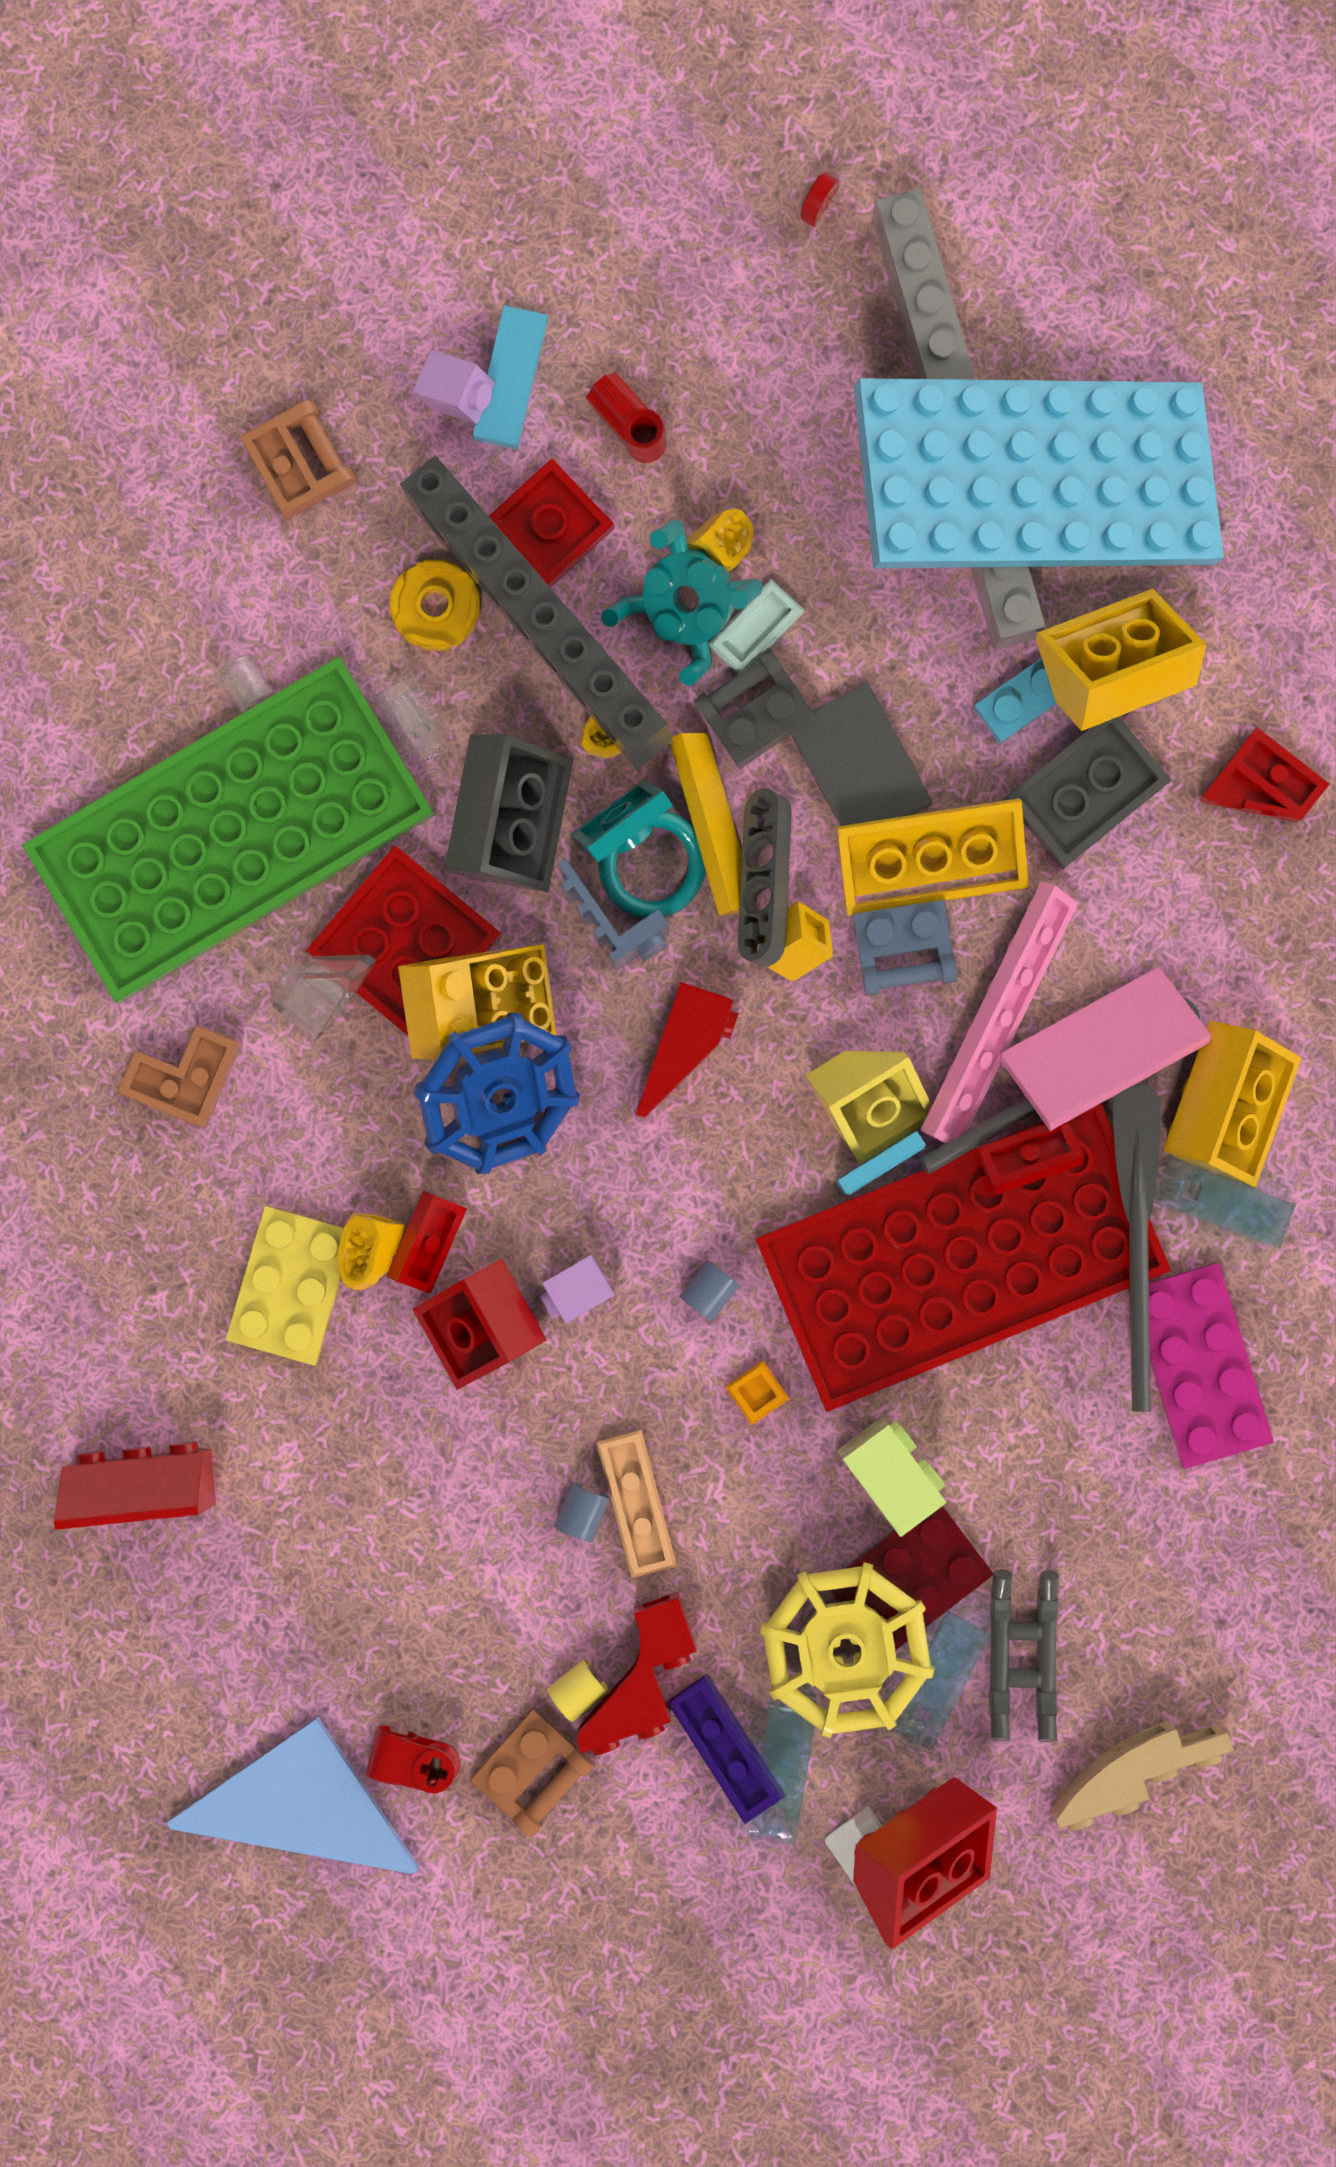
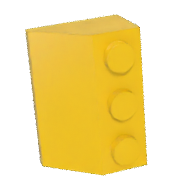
M1153 588L1037 632L1036 642L1055 702L1081 731L1197 686L1207 645Z
M1209 1020L1207 1030L1211 1034V1043L1198 1049L1190 1076L1184 1083L1182 1098L1174 1121L1167 1130V1140L1163 1151L1189 1164L1256 1188L1302 1058L1256 1030Z

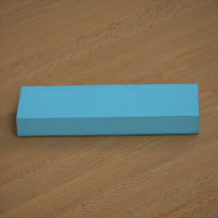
M506 305L503 306L487 374L495 384L492 389L491 401L488 407L483 410L478 424L475 425L474 440L518 450L547 329L548 315Z

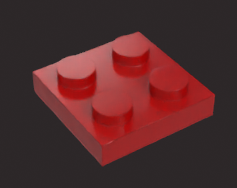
M553 458L489 515L490 519L550 588L615 529L614 523Z

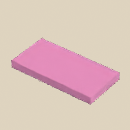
M1157 967L1001 1052L1000 1060L1051 1131L1211 1043V1034L1161 968Z

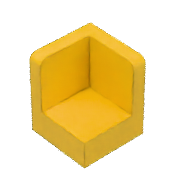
M799 901L787 908L784 953L774 965L768 966V968L786 979L795 981L833 957L829 920Z

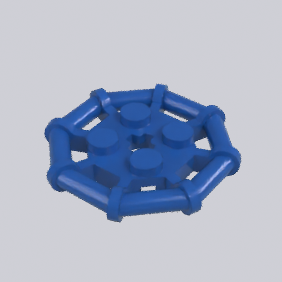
M509 1012L504 1019L458 1034L456 1031L447 1036L450 1039L424 1080L416 1083L414 1089V1096L419 1099L427 1136L424 1144L427 1149L433 1154L442 1153L474 1168L477 1174H489L492 1168L538 1153L539 1156L547 1151L545 1148L546 1144L571 1107L577 1106L580 1099V1093L575 1089L569 1055L572 1045L567 1037L563 1035L555 1036L524 1020L520 1013ZM504 1039L501 1049L476 1057L470 1051V1049ZM521 1040L542 1049L543 1052L534 1059L525 1056L519 1050ZM463 1056L468 1063L460 1066L456 1071L453 1086H442ZM553 1068L556 1087L553 1090H547L545 1073ZM502 1088L504 1090L510 1089V1092L503 1095L502 1103L495 1104L491 1099V1096L497 1090ZM439 1103H452L455 1120L446 1127L443 1125ZM550 1106L535 1130L532 1131L531 1129L535 1125L533 1117L540 1109L543 1113L545 1108ZM466 1134L472 1137V1134L480 1137L481 1144L479 1147L473 1148L458 1140ZM521 1136H525V1137H526V1138H523V1139H520V1140H517V1141L508 1143V1144H506V1145L497 1147V1144H500V1143H503V1142H506V1141H509V1140H512V1139H515V1138H518V1137H521Z

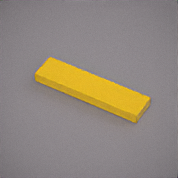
M680 733L672 737L673 742L670 743L717 912L719 916L739 914L742 851L708 733Z

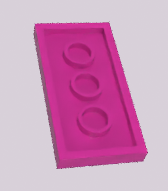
M1213 1263L1149 1282L1150 1364L1182 1468L1187 1469L1274 1443L1220 1264Z

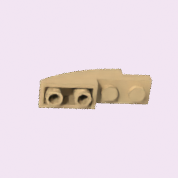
M1165 1721L1121 1741L1094 1760L1065 1788L1050 1809L1053 1820L1059 1829L1067 1827L1068 1830L1074 1831L1092 1825L1095 1822V1817L1110 1812L1115 1816L1134 1812L1139 1808L1140 1802L1150 1799L1144 1783L1145 1780L1150 1779L1154 1783L1167 1781L1178 1775V1769L1193 1764L1198 1768L1209 1767L1221 1762L1223 1754L1234 1751L1228 1732L1219 1724L1179 1737L1177 1729L1169 1721Z

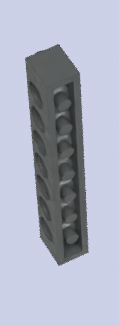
M436 455L400 483L409 504L636 770L640 769L673 742L667 722Z

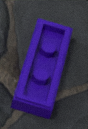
M708 1674L667 1701L744 1824L786 1797V1794Z

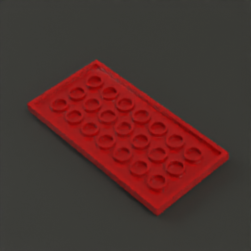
M1102 1103L1068 1121L1083 1154V1165L994 1195L978 1158L977 1148L929 1175L924 1170H921L755 1238L826 1412L1130 1288L1129 1222L1120 1193L1114 1132ZM1041 1121L995 1141L1044 1125L1045 1123ZM1150 1218L1148 1221L1149 1280L1172 1271Z

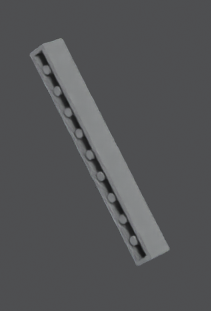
M921 188L877 199L872 221L917 379L975 380ZM970 567L993 649L998 650L1035 640L1037 632L1044 630L1045 623L1029 567Z

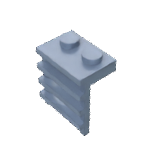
M565 858L558 863L564 872L562 877L565 882L561 884L564 896L569 903L576 899L579 900L581 905L577 907L581 921L585 926L592 921L597 926L593 930L595 941L600 948L607 944L610 945L613 952L609 954V957L616 971L638 956H641L645 962L667 947L665 944L667 940L665 938L669 936V924L659 909L619 936L567 859Z

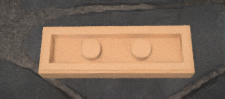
M642 1429L596 1441L631 1578L677 1567Z

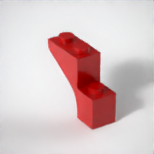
M678 1591L634 1606V1616L640 1634L638 1656L631 1668L610 1690V1693L601 1700L580 1724L577 1743L581 1754L590 1750L593 1751L594 1755L608 1753L620 1746L619 1740L636 1734L639 1740L651 1738L662 1733L665 1730L664 1724L671 1722V1713L655 1667L663 1664L664 1670L680 1667L691 1661L690 1654L697 1652V1644Z

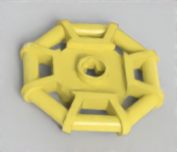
M863 1562L860 1567L808 1574L806 1571L801 1572L797 1575L798 1581L769 1620L761 1623L759 1633L764 1636L771 1688L768 1690L773 1700L779 1699L818 1728L823 1737L831 1738L832 1734L887 1727L888 1730L897 1726V1718L926 1679L933 1678L935 1667L931 1665L923 1617V1612L926 1610L921 1600H913L873 1570V1564ZM857 1586L855 1598L851 1601L825 1604L819 1594V1591ZM868 1589L897 1610L898 1613L886 1620L875 1609L867 1606L865 1599ZM809 1598L816 1609L815 1613L808 1619L801 1632L787 1629L789 1623ZM903 1625H906L911 1660L898 1658L895 1653L892 1632ZM843 1639H850L853 1645H859L861 1648V1652L853 1654V1662L844 1663V1659L840 1655L834 1656L833 1649L839 1647ZM784 1642L798 1645L802 1670L790 1677L788 1675ZM894 1670L907 1673L888 1700L884 1702L878 1692L886 1678L890 1677ZM805 1683L817 1687L829 1698L827 1710L822 1709L797 1690V1688ZM869 1699L875 1708L837 1714L840 1702Z

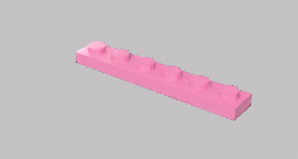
M1043 881L1040 882L1034 897L1027 906V911L1014 938L1007 947L1005 957L994 979L988 986L987 994L973 1022L968 1027L966 1037L956 1058L948 1068L946 1078L939 1093L927 1112L920 1131L943 1145L969 1130L1001 1064L1000 1053L1009 1048L1078 905L1076 901L1056 885Z

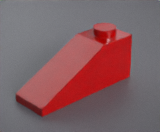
M680 982L636 1116L646 1119L719 1046L721 1037L731 1039L739 1013L731 1011L734 999Z

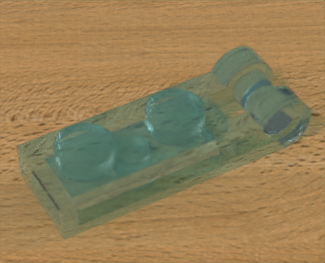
M1170 1160L1166 1170L1169 1178L1164 1191L1159 1190L1155 1201L1156 1205L1271 1247L1281 1248L1296 1204L1190 1165ZM1187 1182L1199 1185L1194 1202L1182 1197Z
M946 1611L928 1646L930 1663L935 1667L933 1678L926 1679L897 1718V1726L890 1730L899 1735L905 1732L917 1738L916 1744L931 1750L937 1742L991 1636L990 1633L956 1614ZM918 1704L932 1711L926 1722L913 1715Z
M769 1705L761 1751L762 1759L786 1794V1797L773 1805L774 1807L785 1808L783 1819L766 1816L767 1810L749 1821L747 1837L762 1840L763 1835L780 1838V1843L794 1846L815 1726L789 1708Z

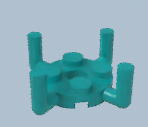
M672 519L650 535V543L654 548L662 549L669 545L670 554L657 562L646 573L643 594L622 597L602 612L601 620L604 625L613 627L629 615L646 613L659 638L690 645L693 661L681 670L679 678L684 685L692 686L712 668L708 640L716 636L724 628L734 608H745L762 593L763 586L757 579L732 581L728 571L721 564L718 566L707 557L708 554L700 550L688 549L682 522ZM681 586H689L697 592L699 597L697 608H689L681 602L679 597Z

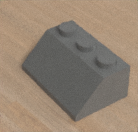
M507 734L470 735L444 870L476 880L549 893L574 758Z

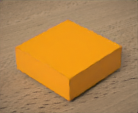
M763 1360L725 1386L751 1425L790 1399Z

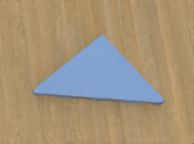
M316 1717L166 1823L172 1830L413 1874L419 1869V1865L319 1717Z

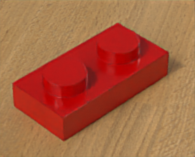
M1068 1121L1051 1131L1044 1124L977 1148L978 1158L994 1195L1083 1165V1154Z
M423 1190L386 1277L431 1294L467 1208Z

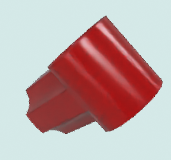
M616 372L609 375L605 374L593 384L591 391L586 396L587 403L625 444L631 457L642 463H652L660 459L667 447L664 424L660 415L648 409ZM642 430H650L656 433L655 438L648 443H639L634 440L637 433Z

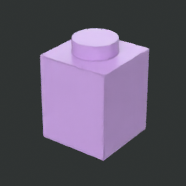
M430 350L413 393L434 410L478 424L483 410L488 407L491 401L495 382L475 363Z
M591 1254L543 1282L542 1284L547 1292L541 1294L540 1297L551 1317L556 1319L561 1316L565 1324L613 1297L615 1292Z

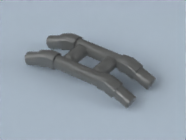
M1003 1569L994 1571L990 1601L989 1715L991 1718L992 1741L1010 1740L1009 1688H1037L1036 1718L1038 1720V1741H1057L1056 1621L1058 1618L1059 1574L1054 1571L1046 1570L1041 1572L1040 1587L1037 1597L1038 1622L1010 1621L1012 1573ZM1009 1640L1037 1641V1669H1009Z

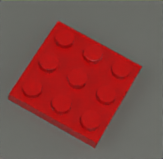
M394 845L306 951L408 1036L398 966L439 958L488 952L500 939L502 933L399 847Z

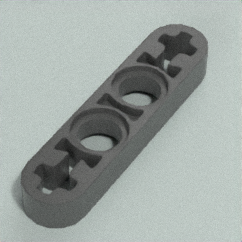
M769 788L755 791L749 797L744 810L738 950L741 956L763 967L774 965L781 958L785 949L791 833V804L787 798ZM772 844L773 854L770 861L766 865L760 866L758 859L761 850L765 846ZM769 888L771 890L770 902L764 909L758 911L756 905L757 898L764 889Z

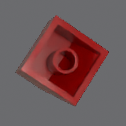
M502 1258L412 1309L456 1390L504 1366L547 1341L536 1317L532 1314L516 1285L515 1279L510 1274Z

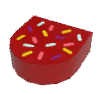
M826 172L817 177L803 202L801 220L815 228L838 192L840 183L838 179Z

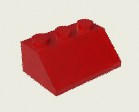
M197 1441L170 1444V1453L152 1455L151 1446L123 1449V1458L105 1459L104 1451L76 1454V1462L63 1466L61 1469L54 1516V1529L61 1530L200 1515L216 1505L211 1449L198 1450Z
M955 1776L939 1788H933L928 1791L923 1799L907 1810H901L896 1813L891 1821L875 1832L865 1834L855 1845L853 1882L884 1943L892 1950L990 1878L997 1807Z

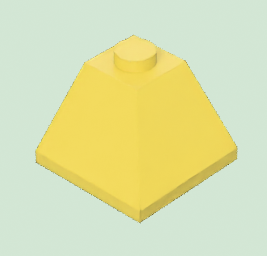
M844 1051L805 1075L818 1101L859 1165L923 1126L927 1112L932 1105L910 1058L905 1052Z

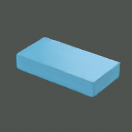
M917 1131L912 1132L835 1180L843 1195H850L924 1149L926 1144Z

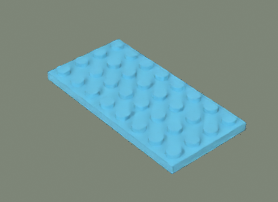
M860 378L853 386L873 568L1216 565L1224 559L1202 382Z

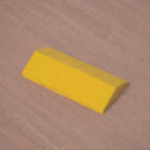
M1020 798L836 827L838 862L847 916L939 900L947 901L1029 888L1023 810ZM1016 870L1017 878L855 903L856 896Z

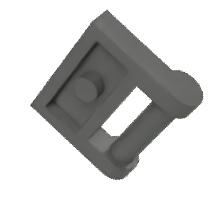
M767 648L758 655L760 660L708 696L703 693L693 700L739 769H742L816 717L770 648ZM767 676H772L776 685L727 719H722L718 713L721 708Z

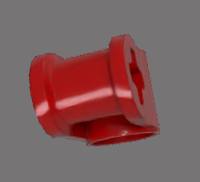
M377 1726L366 1769V1775L369 1778L386 1784L402 1785L434 1794L445 1791L452 1784L460 1770L461 1761L458 1752L453 1746L418 1736L411 1731L404 1735L390 1731L391 1726ZM434 1758L441 1760V1768L444 1771L440 1777L433 1776V1768L429 1766Z

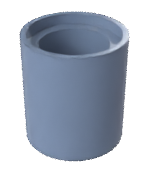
M706 1260L679 1297L705 1318L713 1322L739 1288L740 1284L709 1260Z
M572 1482L554 1527L577 1539L593 1542L610 1497L600 1492V1495H596L582 1489V1484Z

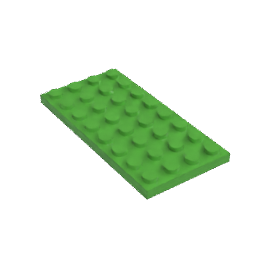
M340 656L25 842L22 846L114 1002L120 1004L432 818L435 814Z

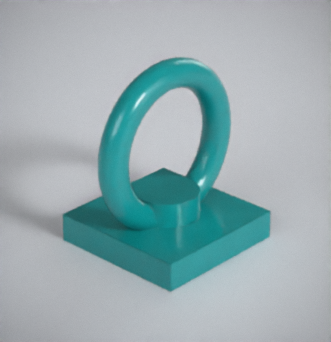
M641 780L570 834L578 846L598 862L601 885L612 903L623 912L643 919L658 909L663 917H667L685 908L699 892L706 874L694 827L683 817L667 811L673 807L671 801L663 790L645 780ZM653 828H661L672 832L685 846L688 854V871L683 883L673 894L661 900L646 901L634 897L622 886L617 874V857L619 853H625L643 842L651 834Z

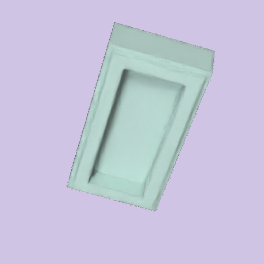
M771 579L763 587L762 593L743 608L708 644L709 648L735 673L739 674L759 660L758 655L767 648H771L804 613V609Z

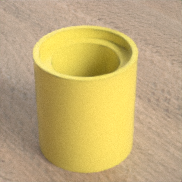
M585 1658L547 1688L555 1705L571 1722H574L610 1693L607 1684L604 1681L599 1683L588 1668L591 1664Z

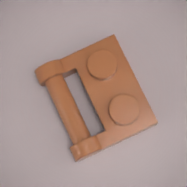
M312 400L301 402L239 436L286 520L331 495L340 493L357 482L352 469L344 466L319 422L320 412ZM297 427H302L328 473L327 476L316 481L289 433Z
M533 1707L476 1771L470 1781L503 1810L523 1833L533 1837L542 1827L540 1821L581 1775L587 1777L596 1765L585 1753L581 1754L580 1749ZM559 1752L568 1763L526 1809L516 1799Z

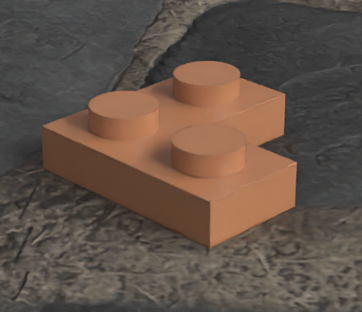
M196 1025L178 1067L135 1050L117 1093L206 1129L242 1043Z

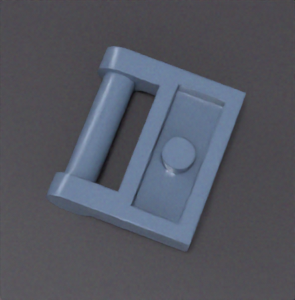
M944 900L852 915L865 996L880 994V989L942 980L943 984L957 982V968L952 951ZM931 949L937 950L938 962L881 971L876 970L874 958Z

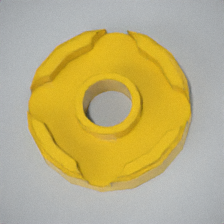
M424 560L415 564L416 566L410 568L407 572L404 571L397 578L390 594V614L397 631L411 645L426 651H445L460 645L473 633L480 617V595L474 581L460 566L446 560ZM433 593L442 594L448 600L447 610L437 617L428 616L422 610L424 599Z

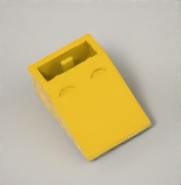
M544 944L439 958L398 966L411 1059L437 1060L450 1040L447 1036L453 1031H456L458 1034L504 1019L509 1012L520 1013L524 1020L553 1035H557ZM504 1039L470 1049V1051L478 1053L503 1047Z

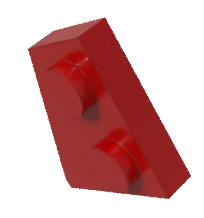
M1257 727L1239 747L1199 800L1205 804L1298 823L1305 817L1330 783Z

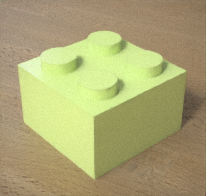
M880 1417L839 1448L837 1452L898 1535L902 1537L947 1503L939 1493L946 1485L924 1458L918 1463L915 1461L910 1453L917 1446L896 1420L889 1425Z

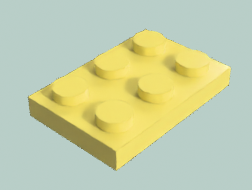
M265 1206L226 1341L310 1365H317L341 1283V1276L338 1272V1248L343 1227Z

